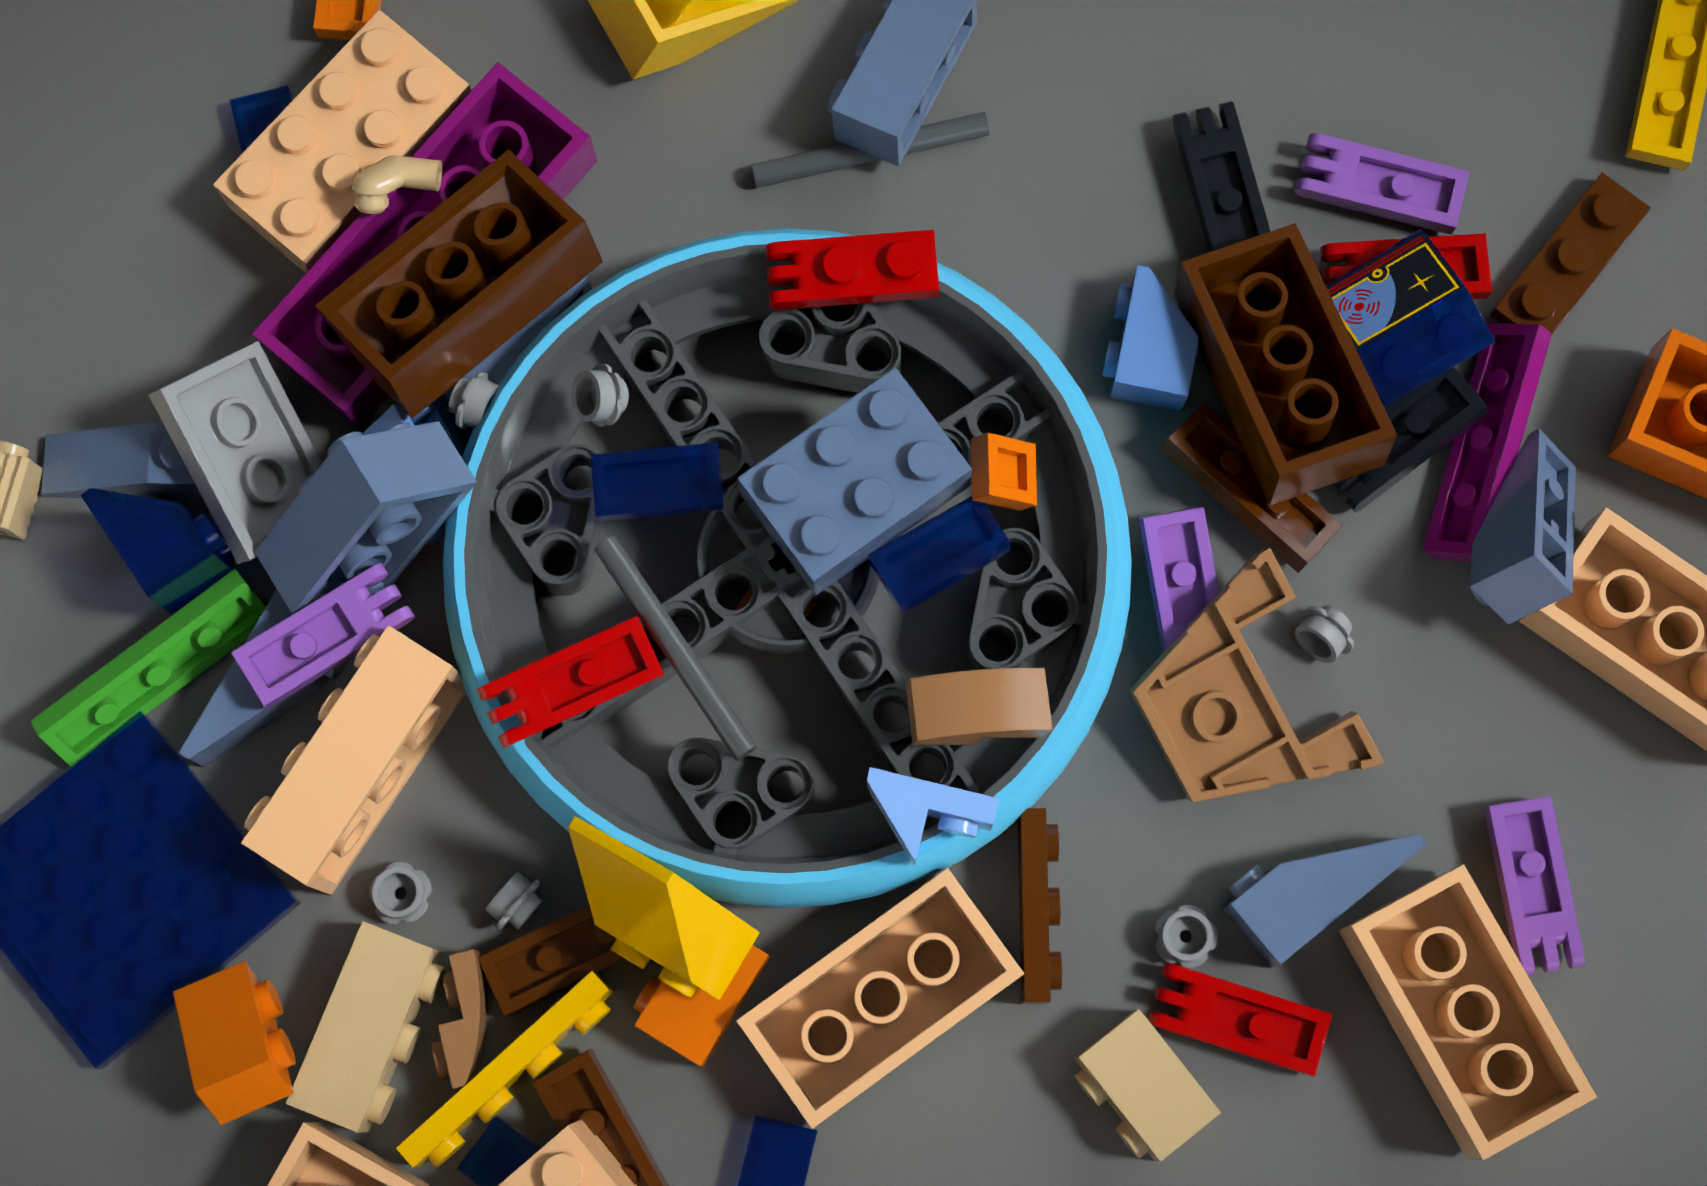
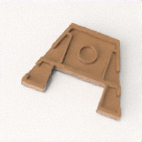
M1263 547L1252 555L1129 689L1184 794L1191 802L1270 788L1271 785L1301 779L1312 780L1331 776L1332 773L1347 770L1374 768L1384 763L1361 717L1353 711L1298 741L1240 632L1243 627L1297 598L1272 550L1267 547Z

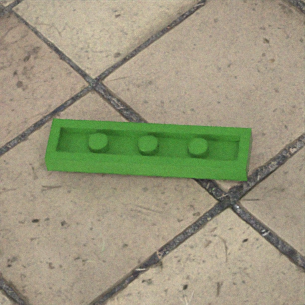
M235 568L30 721L37 735L74 769L244 642L250 635L267 604Z

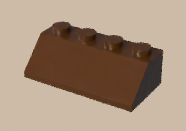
M507 150L318 302L315 307L373 380L413 419L603 263V260L586 221L510 150Z

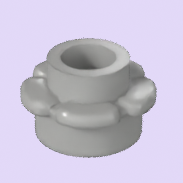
M597 364L592 370L581 371L576 376L572 386V404L576 415L582 421L593 422L599 427L613 425L617 422L621 413L625 411L629 399L627 385L619 374L612 372V368L609 365Z
M478 372L471 379L461 378L451 394L448 409L449 412L455 414V424L462 430H466L469 427L475 429L480 424L490 398L499 387V385L488 381L487 373Z
M1317 606L1307 607L1304 610V614L1300 616V624L1294 631L1295 639L1300 647L1307 654L1321 662H1334L1341 653H1349L1354 646L1353 639L1349 637L1352 630L1350 620L1340 610L1332 606H1323L1322 608Z
M395 862L386 866L382 873L373 878L369 888V897L376 906V914L383 921L390 924H399L402 920L412 923L420 919L428 909L427 897L432 893L431 881L426 873L421 870L415 871L413 866L407 862ZM398 888H405L407 891L406 897L402 900L397 899L395 896Z
M518 871L485 908V911L498 921L495 926L498 930L506 926L508 922L518 930L539 907L543 900L534 893L540 885L539 880L536 879L532 883Z
M1182 905L1177 911L1168 910L1164 912L1155 926V932L1159 935V939L1156 941L1157 951L1165 961L1171 964L1178 962L1185 968L1197 967L1207 960V953L1209 950H1213L1217 944L1218 935L1215 925L1209 922L1206 918V913L1202 909L1193 905ZM1184 930L1189 931L1191 934V940L1188 943L1182 942L1179 937L1180 933Z

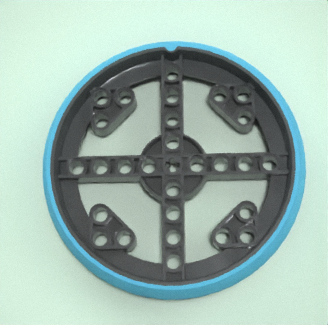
M787 228L743 231L701 239L658 253L618 272L582 295L537 335L517 357L498 384L499 387L490 398L480 424L472 430L462 456L477 483L446 519L443 550L444 604L452 651L461 674L466 695L482 729L510 773L534 801L568 832V826L574 816L674 872L711 899L737 905L794 908L834 905L878 896L928 878L962 861L999 836L1044 794L1063 772L1088 734L1108 693L1122 650L1130 606L1132 560L1129 525L1118 472L1101 426L1082 390L1058 356L1022 318L993 294L957 271L940 263H937L939 278V297L851 304L856 310L855 314L843 322H835L828 319L823 314L826 306L783 310L771 309L769 307V293L777 290L793 289V285L775 286L768 284L767 269L774 266L791 265V261L773 262L766 260L765 245L779 241L855 236L834 231ZM764 320L759 330L761 356L765 367L773 375L783 379L856 393L861 392L895 367L900 372V345L941 368L975 399L938 423L970 467L971 438L983 434L980 432L977 423L988 415L1000 416L1008 422L1011 431L1005 437L1036 444L1037 505L1033 507L1039 530V540L1033 534L1021 528L1005 529L998 532L990 540L983 564L967 649L968 660L973 670L1045 668L1053 726L1051 732L1043 738L983 737L975 744L962 745L953 752L949 745H913L910 720L902 730L897 732H887L876 724L873 717L875 711L887 702L899 703L909 713L906 681L862 618L871 604L877 589L880 575V550L816 596L797 571L788 574L784 567L778 572L775 571L777 567L775 555L782 552L777 543L761 522L746 524L736 517L738 506L745 501L741 496L738 477L758 463L677 344L722 327ZM783 334H795L804 341L803 347L792 355L777 353L771 345L778 336ZM649 350H657L667 356L665 364L654 372H644L635 367L637 358ZM879 350L889 357L890 363L880 371L870 372L863 369L857 363V359L865 351ZM597 364H607L612 368V372L619 374L622 379L626 378L713 506L702 524L695 545L694 575L696 582L662 603L672 621L679 617H689L699 624V632L696 638L688 643L697 658L701 659L731 638L746 646L767 653L799 654L811 651L892 773L912 777L909 766L915 757L921 754L937 756L945 767V775L937 784L999 798L991 831L978 828L976 838L955 835L938 829L939 818L927 816L914 866L875 800L823 813L803 814L811 807L814 800L815 782L810 767L802 759L788 754L756 748L746 757L735 761L722 741L707 738L686 739L672 750L668 759V773L678 791L654 780L624 759L594 730L595 727L677 674L640 618L639 620L663 670L664 676L506 748L502 747L498 736L512 727L521 726L518 716L516 714L492 725L487 712L511 701L506 691L493 699L481 701L476 689L549 656L540 626L535 599L534 573L549 592L559 596L573 595L580 592L588 584L596 559L594 548L600 541L611 491V479L601 455L594 448L585 444L568 445L573 435L583 423L576 415L572 404L573 382L581 371L592 370ZM683 399L693 400L701 406L699 414L688 422H677L668 416L670 408L676 402ZM715 449H725L736 457L733 465L722 473L707 471L702 466V461L710 451ZM588 466L596 471L594 482L586 489L572 490L565 486L566 476L573 468ZM528 499L542 502L543 512L535 522L528 525H520L513 521V512L521 502ZM1006 549L1020 550L1027 556L1030 568L1019 575L1007 574L998 567L996 556ZM559 550L575 552L577 554V563L570 573L563 576H553L546 572V563L554 552ZM731 583L746 585L752 591L750 602L739 610L723 608L718 603V596L726 585ZM1042 599H1051L1062 606L1065 612V620L1055 627H1046L1034 619L1031 607ZM828 600L838 607L840 614L832 625L816 627L805 619L804 613L806 608L814 601ZM991 633L1004 635L1011 641L1014 654L1002 662L991 661L981 653L979 648L980 640ZM851 651H862L873 659L875 667L867 677L851 679L846 677L839 669L838 665L841 658ZM696 754L707 755L716 763L713 777L702 785L688 784L681 777V769L684 762ZM783 771L796 773L804 781L802 795L790 803L778 802L769 795L771 779ZM731 806H739L751 815V824L748 831L736 839L725 838L716 830L718 815L724 809Z

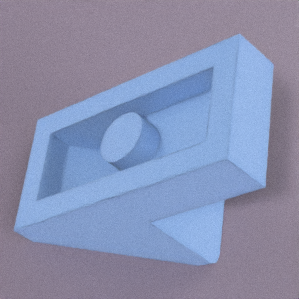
M870 767L867 777V789L914 866L927 816L939 818V830L970 838H976L978 828L991 831L994 824L999 798Z

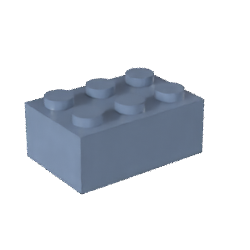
M895 367L738 477L741 496L816 596L970 486L972 468Z
M439 421L411 426L409 423H401L386 431L362 435L361 432H351L331 444L327 451L329 456L316 473L308 477L299 486L300 494L287 511L273 520L270 525L272 530L255 551L291 613L298 612L379 563L383 564L389 575L379 584L368 589L370 594L377 593L393 585L476 485V479Z

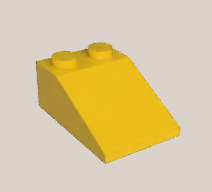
M588 0L633 80L682 64L798 1Z
M574 816L568 826L594 923L617 938L610 950L641 969L645 968L649 959L660 964L664 968L659 974L658 979L689 998H692L696 989L700 988L720 1000L760 932L674 872Z

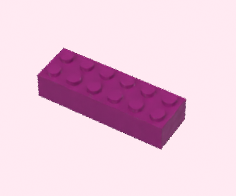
M499 62L492 67L412 156L415 158L441 160L442 181L439 191L400 187L387 194L389 205L382 213L366 214L361 212L252 333L269 356L358 430L389 395L373 380L322 317L315 305L507 150H510L562 199L571 192L597 162L590 135Z

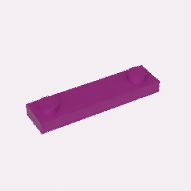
M1487 323L1470 386L1486 403L1488 414L1453 441L1422 551L1434 559L1471 562L1472 543L1518 456L1552 336L1540 324Z

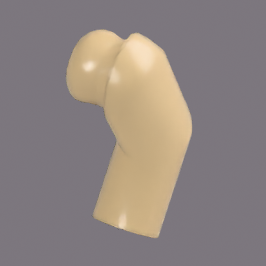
M397 155L385 157L356 175L352 185V190L356 192L355 207L362 213L380 214L389 205L387 194L400 187L439 191L442 181L441 160Z

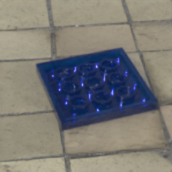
M141 711L0 826V949L95 1069H104L176 1008L174 991L220 972L301 904L266 859L241 844L246 836L150 717Z

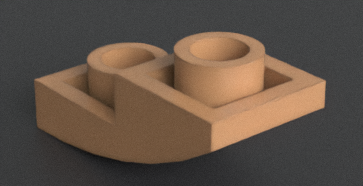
M999 668L959 671L910 678L905 682L913 745H973L983 737L1043 738L1053 730L1045 668Z
M475 949L449 955L452 971L443 973V983L451 1010L461 1008L463 1019L438 1025L441 1040L432 1042V1051L440 1079L450 1078L452 1089H462L477 1075L486 1040L488 1022L486 975L478 957L482 956V952Z

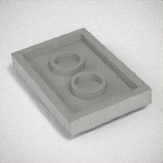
M259 341L149 394L155 409L237 564L257 557L255 551L272 530L270 525L273 520L287 511L300 494L299 486L308 477L315 474L322 465Z

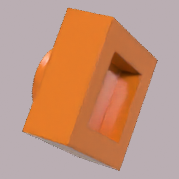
M317 0L313 29L318 38L351 40L379 9L381 10L382 0Z
M985 433L971 438L972 500L1019 511L1036 506V444L992 433Z

